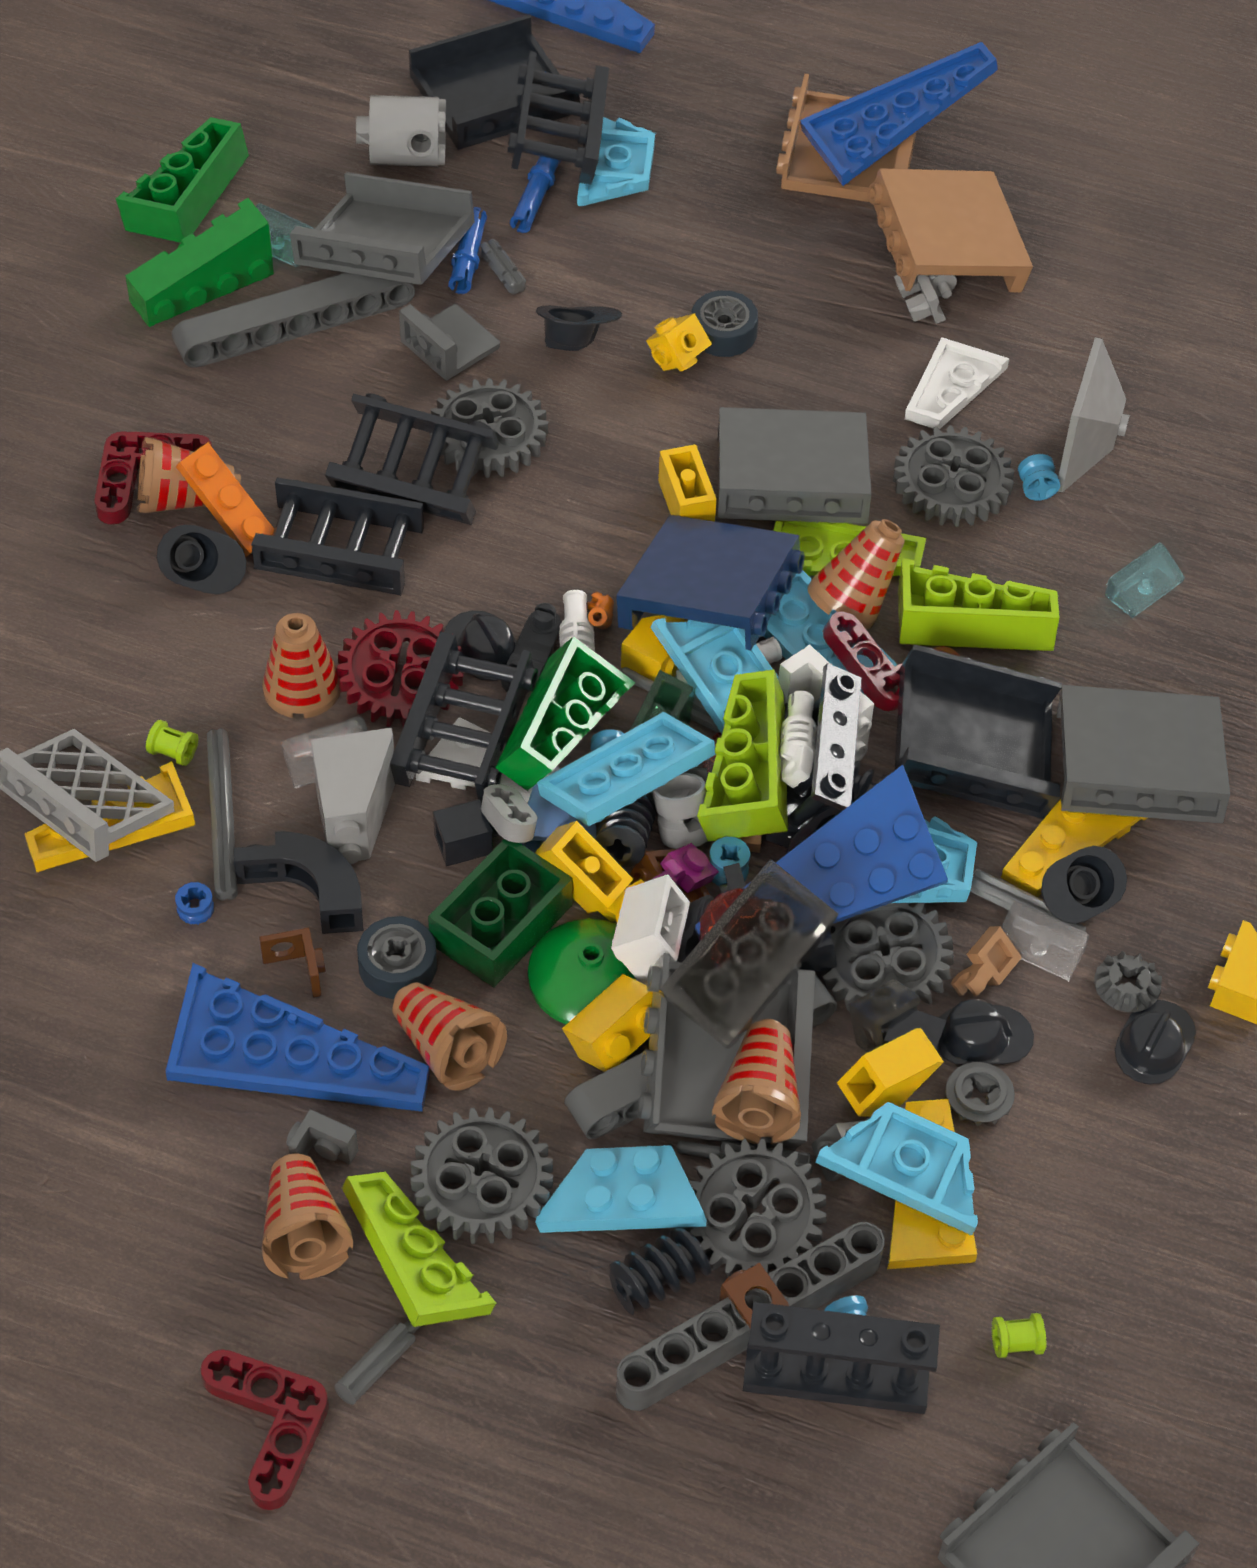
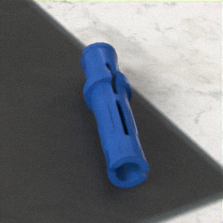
M540 156L537 164L530 169L528 184L514 215L510 219V225L513 229L516 227L518 220L521 221L516 230L517 232L527 233L530 231L546 191L555 182L554 173L561 160Z
M473 207L475 223L460 239L458 249L451 259L453 270L449 280V287L453 291L457 281L458 285L455 293L465 294L470 291L473 273L478 269L480 263L478 252L487 221V214L483 210L479 219L478 216L481 210L479 207Z

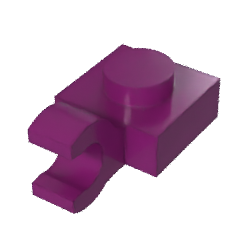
M690 843L668 853L660 863L665 871L653 879L668 874L676 885H680L689 893L711 883L719 871L708 861L707 856L701 850Z

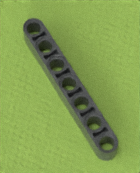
M343 273L184 320L174 327L172 338L187 366L193 368L202 367L402 307L413 299L415 289L412 283Z
M816 974L812 1028L825 1022L837 1009L836 1001ZM643 1053L580 1084L566 1096L564 1101L566 1107L588 1139L602 1137L639 1118V1098L642 1092H646L647 1076L641 1075Z
M869 1222L853 1224L775 1269L768 1275L780 1291L791 1289L799 1294L796 1297L784 1296L789 1306L817 1309L873 1276L878 1271L885 1245L884 1235L876 1225ZM858 1246L866 1247L872 1253L861 1254L853 1248ZM829 1268L836 1274L825 1276L820 1274L817 1269ZM753 1289L745 1296V1302L750 1309H753V1302L772 1303L770 1295L762 1289ZM728 1297L624 1357L617 1367L616 1396L618 1401L630 1410L640 1411L646 1409L747 1350L750 1328ZM717 1333L724 1339L718 1342H711L704 1335ZM670 1355H679L686 1361L681 1364H672L665 1358ZM633 1377H640L647 1384L641 1387H633L626 1381Z

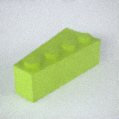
M902 558L898 586L899 644L1054 651L1060 618L1057 591L1013 581H1007L1004 585L995 584L987 579V576L972 573L971 578L949 574V568L934 565L933 569L929 570L915 567L914 560Z
M774 669L737 674L734 676L723 717L725 722L721 738L717 739L714 750L716 758L712 772L708 773L705 788L707 792L704 803L700 804L697 814L708 842L716 841L722 837L740 838L788 831L787 784L782 781L780 758L781 726L785 720L784 694Z

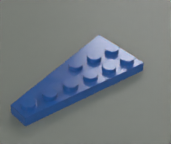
M901 765L725 901L729 907L746 908L748 904L739 895L741 894L749 902L752 898L768 904L775 918L758 912L751 923L739 922L748 938L751 926L759 919H769L780 929L781 932L770 934L774 945L947 883V875L904 766ZM724 903L712 911L715 924L721 923L727 910ZM710 914L695 925V930L708 965L714 966L722 963L719 948L724 940L731 937L740 938L744 941L745 939L735 924L731 935L717 938L716 953L714 955L706 942L707 925L713 924ZM767 935L753 939L749 938L756 951L771 946ZM746 941L734 954L736 958L752 952Z
M195 963L192 964L165 1071L169 1081L423 1112L430 1076L429 1066L385 1046L378 1048L359 1040L358 1034L343 1029L342 1032L325 1025L321 1018L266 994L259 996L241 988L240 983L227 977L224 980L208 974L206 968Z

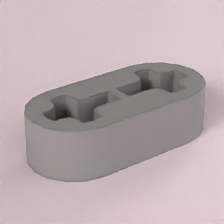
M494 784L486 787L481 811L498 834L511 842L525 843L531 841L534 837L538 817L520 793L506 785Z

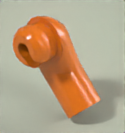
M595 592L591 595V602L587 603V608L590 611L588 620L599 629H607L612 624L614 601L609 595L604 596L600 592Z

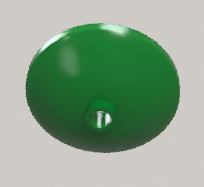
M593 918L569 921L550 930L536 944L528 963V983L536 1003L550 1017L566 1025L622 974L636 980L624 963L616 958L611 949L617 923ZM586 956H595V957H597V959H595V960H588V959H586L585 957H586Z

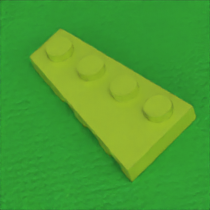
M776 520L773 531L799 535L800 551H804L805 554L802 570L808 576H815L866 526L850 523ZM901 533L905 542L893 576H900L902 558L914 560L915 567H921L926 538Z
M386 1172L347 1176L342 1190L413 1327L491 1314L496 1305L495 1300L487 1291L480 1293L470 1280L473 1274L462 1261L455 1264L443 1249L445 1241L435 1229L431 1231L422 1225L417 1219L418 1209Z

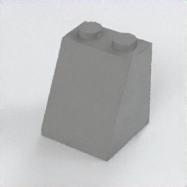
M392 728L311 739L315 787L325 842L337 849L350 864L370 859L395 786L390 767V761L394 754Z

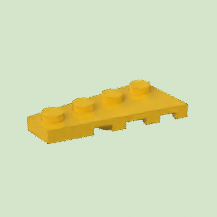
M172 761L159 767L161 773L145 781L174 801V812L110 843L109 851L195 825L192 809ZM98 800L91 801V805H98ZM105 801V806L127 807L128 802ZM134 802V807L149 808L154 806L153 803ZM102 818L108 823L109 827L124 820ZM43 824L24 834L36 872L88 857L47 824Z
M1060 799L1003 868L1001 878L1015 887L1038 897L1042 894L1044 874L1053 863L1082 848L1090 846L1103 847L1114 838L1119 839L1130 831L1131 826L1141 819L1145 821L1147 818L1061 811Z
M949 1099L906 1102L905 1110L955 1132ZM895 1200L888 1269L974 1263L976 1261L977 1249L974 1233L971 1236Z

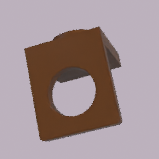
M309 928L259 937L263 964L305 957L313 998L321 996L319 973L326 972L322 948H313ZM289 942L293 944L291 948L284 951L271 950L278 943Z
M760 1262L746 1271L740 1270L735 1272L721 1285L719 1302L728 1297L749 1328H751L752 1309L745 1302V1296L749 1291L762 1289L770 1295L771 1304L789 1306V1303Z

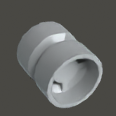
M682 773L667 784L653 790L655 807L659 814L660 840L664 845L678 849L690 843L697 847L708 841L697 818L700 804L704 803L707 792L705 788L706 783L702 777L696 774Z

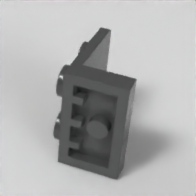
M411 304L399 310L401 342L446 381L500 348V341L457 304H453L431 318L426 314H421Z

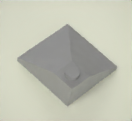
M1095 337L1071 415L1058 475L1060 481L1058 492H1064L1114 449L1117 435L1124 437L1130 415L1123 414L1126 397L1105 344L1100 338Z

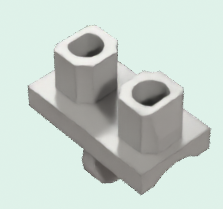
M917 275L911 291L905 290L900 276H894L902 298L921 291L920 294L905 300L914 322L932 315L936 324L946 320L939 306L937 296L947 299L952 295L951 291L957 284L955 275H930L929 277L927 275Z

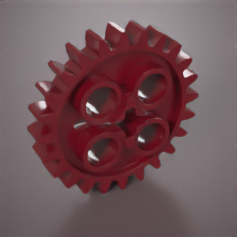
M395 610L392 620H388L381 612L379 613V623L374 624L366 618L364 619V631L353 627L352 639L344 638L343 651L338 652L339 665H337V675L340 678V691L347 692V703L358 702L357 713L359 715L370 710L371 722L373 723L380 716L386 717L387 727L392 725L394 719H400L401 725L404 728L417 694L416 690L410 688L420 686L440 632H443L444 625L442 623L431 628L429 627L430 616H426L421 622L415 621L414 611L410 612L407 619H402L399 611ZM405 641H408L410 643L406 653V664H404L399 694L392 696L395 686V674L399 669L402 645ZM388 647L391 648V650L383 651L379 648ZM426 654L430 657L422 658L417 655ZM459 671L457 675H452L449 683L451 689L459 690V686H463L464 674ZM373 680H382V681H384V682L379 684V683H373V682H371V681H373ZM447 704L446 707L440 708L448 711L450 709V705Z

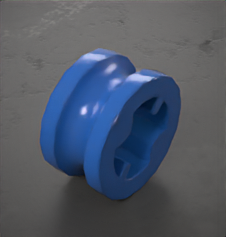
M190 882L178 889L175 895V904L181 920L189 924H200L206 922L214 912L213 896L210 888L205 884ZM199 899V907L191 908L190 900Z

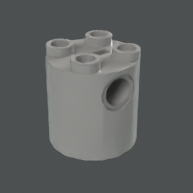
M370 95L369 116H356V144H369L370 165L429 167L445 165L446 99H439V97Z

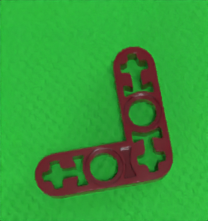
M122 431L111 434L104 444L95 494L97 517L100 521L111 525L124 522L129 517L137 471L140 469L141 455H145L146 450H150V448L142 447L145 437L154 438L195 452L207 442L212 446L209 438L199 434ZM115 473L127 475V478L120 482L108 480ZM112 496H117L118 503H115L114 508H110Z
M843 611L834 613L822 631L825 642L848 672L862 677L861 689L877 708L884 711L898 709L900 667L903 663L894 666L854 615ZM939 646L934 648L937 651L960 656L949 647ZM857 655L868 657L872 661L873 667L870 668L862 665L857 659ZM897 685L898 689L895 694L889 691Z
M223 1349L213 1351L205 1357L200 1369L206 1390L218 1398L275 1417L249 1475L248 1485L251 1499L255 1505L265 1510L279 1509L290 1499L327 1416L329 1404L326 1389L314 1379L245 1355ZM224 1365L229 1366L233 1377L224 1375L221 1381H216L213 1370L221 1371ZM264 1378L274 1380L278 1387L273 1395L267 1398H260L253 1394L252 1387L255 1382ZM238 1379L244 1380L242 1390H239ZM287 1386H290L291 1397L286 1396ZM309 1395H314L317 1406L309 1405L306 1411L300 1410L298 1400L305 1401ZM286 1396V1403L285 1405H282V1402L285 1400ZM285 1434H295L301 1438L302 1445L295 1453L283 1454L276 1448L278 1439ZM275 1463L280 1466L277 1474L280 1489L272 1488L269 1494H263L260 1482L268 1483L271 1480L275 1471Z

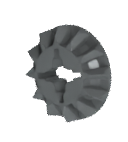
M1123 950L1118 956L1112 957L1107 955L1103 963L1097 967L1094 978L1096 991L1106 1004L1124 1012L1143 1011L1157 1001L1161 992L1162 976L1156 972L1155 962L1147 963L1142 959L1141 953L1136 956L1126 955ZM1124 974L1128 978L1138 975L1135 986L1130 982L1120 984L1122 975Z
M971 1062L955 1069L949 1076L945 1089L950 1109H954L958 1113L960 1121L964 1119L974 1121L977 1127L984 1122H992L995 1125L1001 1117L1008 1115L1015 1097L1013 1084L1006 1073L998 1067L984 1062ZM973 1087L977 1088L980 1093L988 1092L986 1105L979 1098H970Z

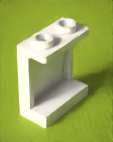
M808 645L780 664L778 681L784 694V704L788 703L790 694L794 696L795 691L809 692L813 696L814 702L820 697L823 666L829 662L811 645ZM861 691L855 761L858 762L865 756L868 750L867 745L874 703Z

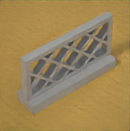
M75 729L18 755L9 748L0 751V789L95 862L109 856L110 843L174 812V801ZM72 745L81 750L80 753L59 752ZM33 763H49L48 768H34L31 766ZM56 764L77 765V769H55ZM84 766H102L105 768V771L84 770ZM53 781L73 782V786H58ZM80 783H102V787H80ZM109 784H127L131 789H109ZM77 799L98 800V805H83ZM105 801L128 802L127 807L105 806ZM134 802L153 803L154 806L139 808L134 807ZM102 818L124 820L109 827L108 823Z

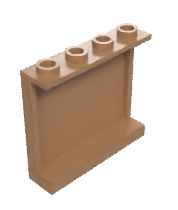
M804 74L802 86H795L792 107H796V109L790 108L787 129H791V131H785L783 136L782 151H785L786 154L779 153L776 174L782 175L781 189L870 202L869 187L871 183L875 182L879 169L910 168L917 131L842 186L802 132L800 120L852 97L808 91L809 74Z
M879 169L875 182L871 183L869 187V201L874 205L878 225L883 229L887 240V249L892 253L896 264V273L901 277L906 291H911L917 275L1003 276L1009 292L1023 291L1033 265L994 171Z

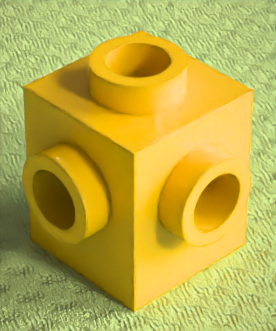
M695 313L675 319L670 317L655 326L657 332L646 340L651 349L653 359L661 366L663 371L674 368L684 371L698 362L696 356L712 345Z

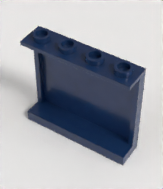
M669 515L616 595L618 628L633 630L644 612L745 629V650H752L759 636L763 637L765 635L770 617L778 613L780 600L783 595L789 594L796 573L800 574L802 572L805 554L804 551H800L799 535Z

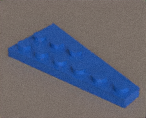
M488 0L637 53L642 52L655 32L654 23L620 0Z
M979 42L801 119L802 132L842 186H844L998 70L997 59L982 42Z

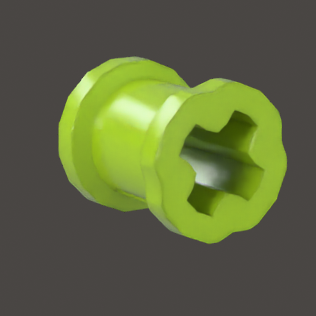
M157 720L154 723L146 740L147 753L152 755L163 754L176 759V763L187 766L191 762L198 746V734L189 731L184 733L170 728L168 723L163 720Z
M1032 1313L1028 1319L1004 1321L1001 1316L994 1317L992 1320V1340L996 1356L998 1358H1006L1008 1353L1034 1351L1036 1355L1044 1354L1046 1350V1331L1041 1314Z

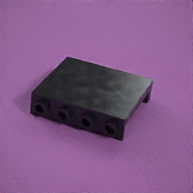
M530 14L409 50L410 77L422 96L446 99L445 131L458 150L516 132L523 85L517 84L520 64H527L530 51L537 52L534 70L560 74L532 35V17ZM532 83V93L580 103V93ZM529 106L528 111L529 116L552 121L571 116Z
M913 645L900 667L895 770L903 765L911 786L1044 819L1060 799V784L1051 782L1052 701L1061 690L1062 683L1009 670L1005 667L975 661L967 657L944 653L932 648Z

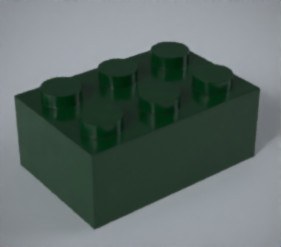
M504 839L428 916L429 931L436 941V949L495 988L572 906L573 878L521 843Z

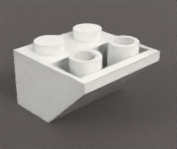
M668 874L626 888L612 940L611 949L616 958L624 963L637 981L647 985L650 965L655 966V963L663 953H669L670 961L677 962L690 905L689 900Z

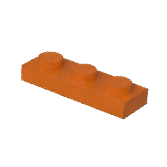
M209 442L176 465V468L224 531L243 549L245 558L252 553L251 544L255 533L273 535V526Z

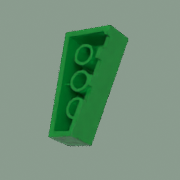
M210 117L181 142L183 148L173 154L168 153L160 160L161 167L152 175L145 173L136 181L137 187L131 193L123 192L116 198L125 231L182 243L181 240L194 233L249 156L241 123Z
M249 198L238 203L240 209L230 216L225 217L224 214H221L211 221L213 226L197 237L191 233L181 240L182 243L172 253L168 254L163 251L125 275L129 301L149 327L274 275L269 222Z
M573 636L548 658L495 768L528 791L539 780L556 768L579 741L598 723L603 715L636 682Z

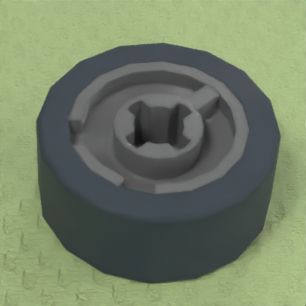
M731 290L713 291L706 293L696 300L691 314L695 313L712 345L704 350L705 353L717 357H732L744 353L753 346L757 338L758 309L752 300L743 294Z
M404 916L383 918L372 923L362 933L358 942L359 975L365 986L375 994L394 999L397 992L409 984L421 983L428 986L432 983L437 971L436 941L429 928L418 920ZM394 954H401V955H403L404 957L401 958L399 955H394Z

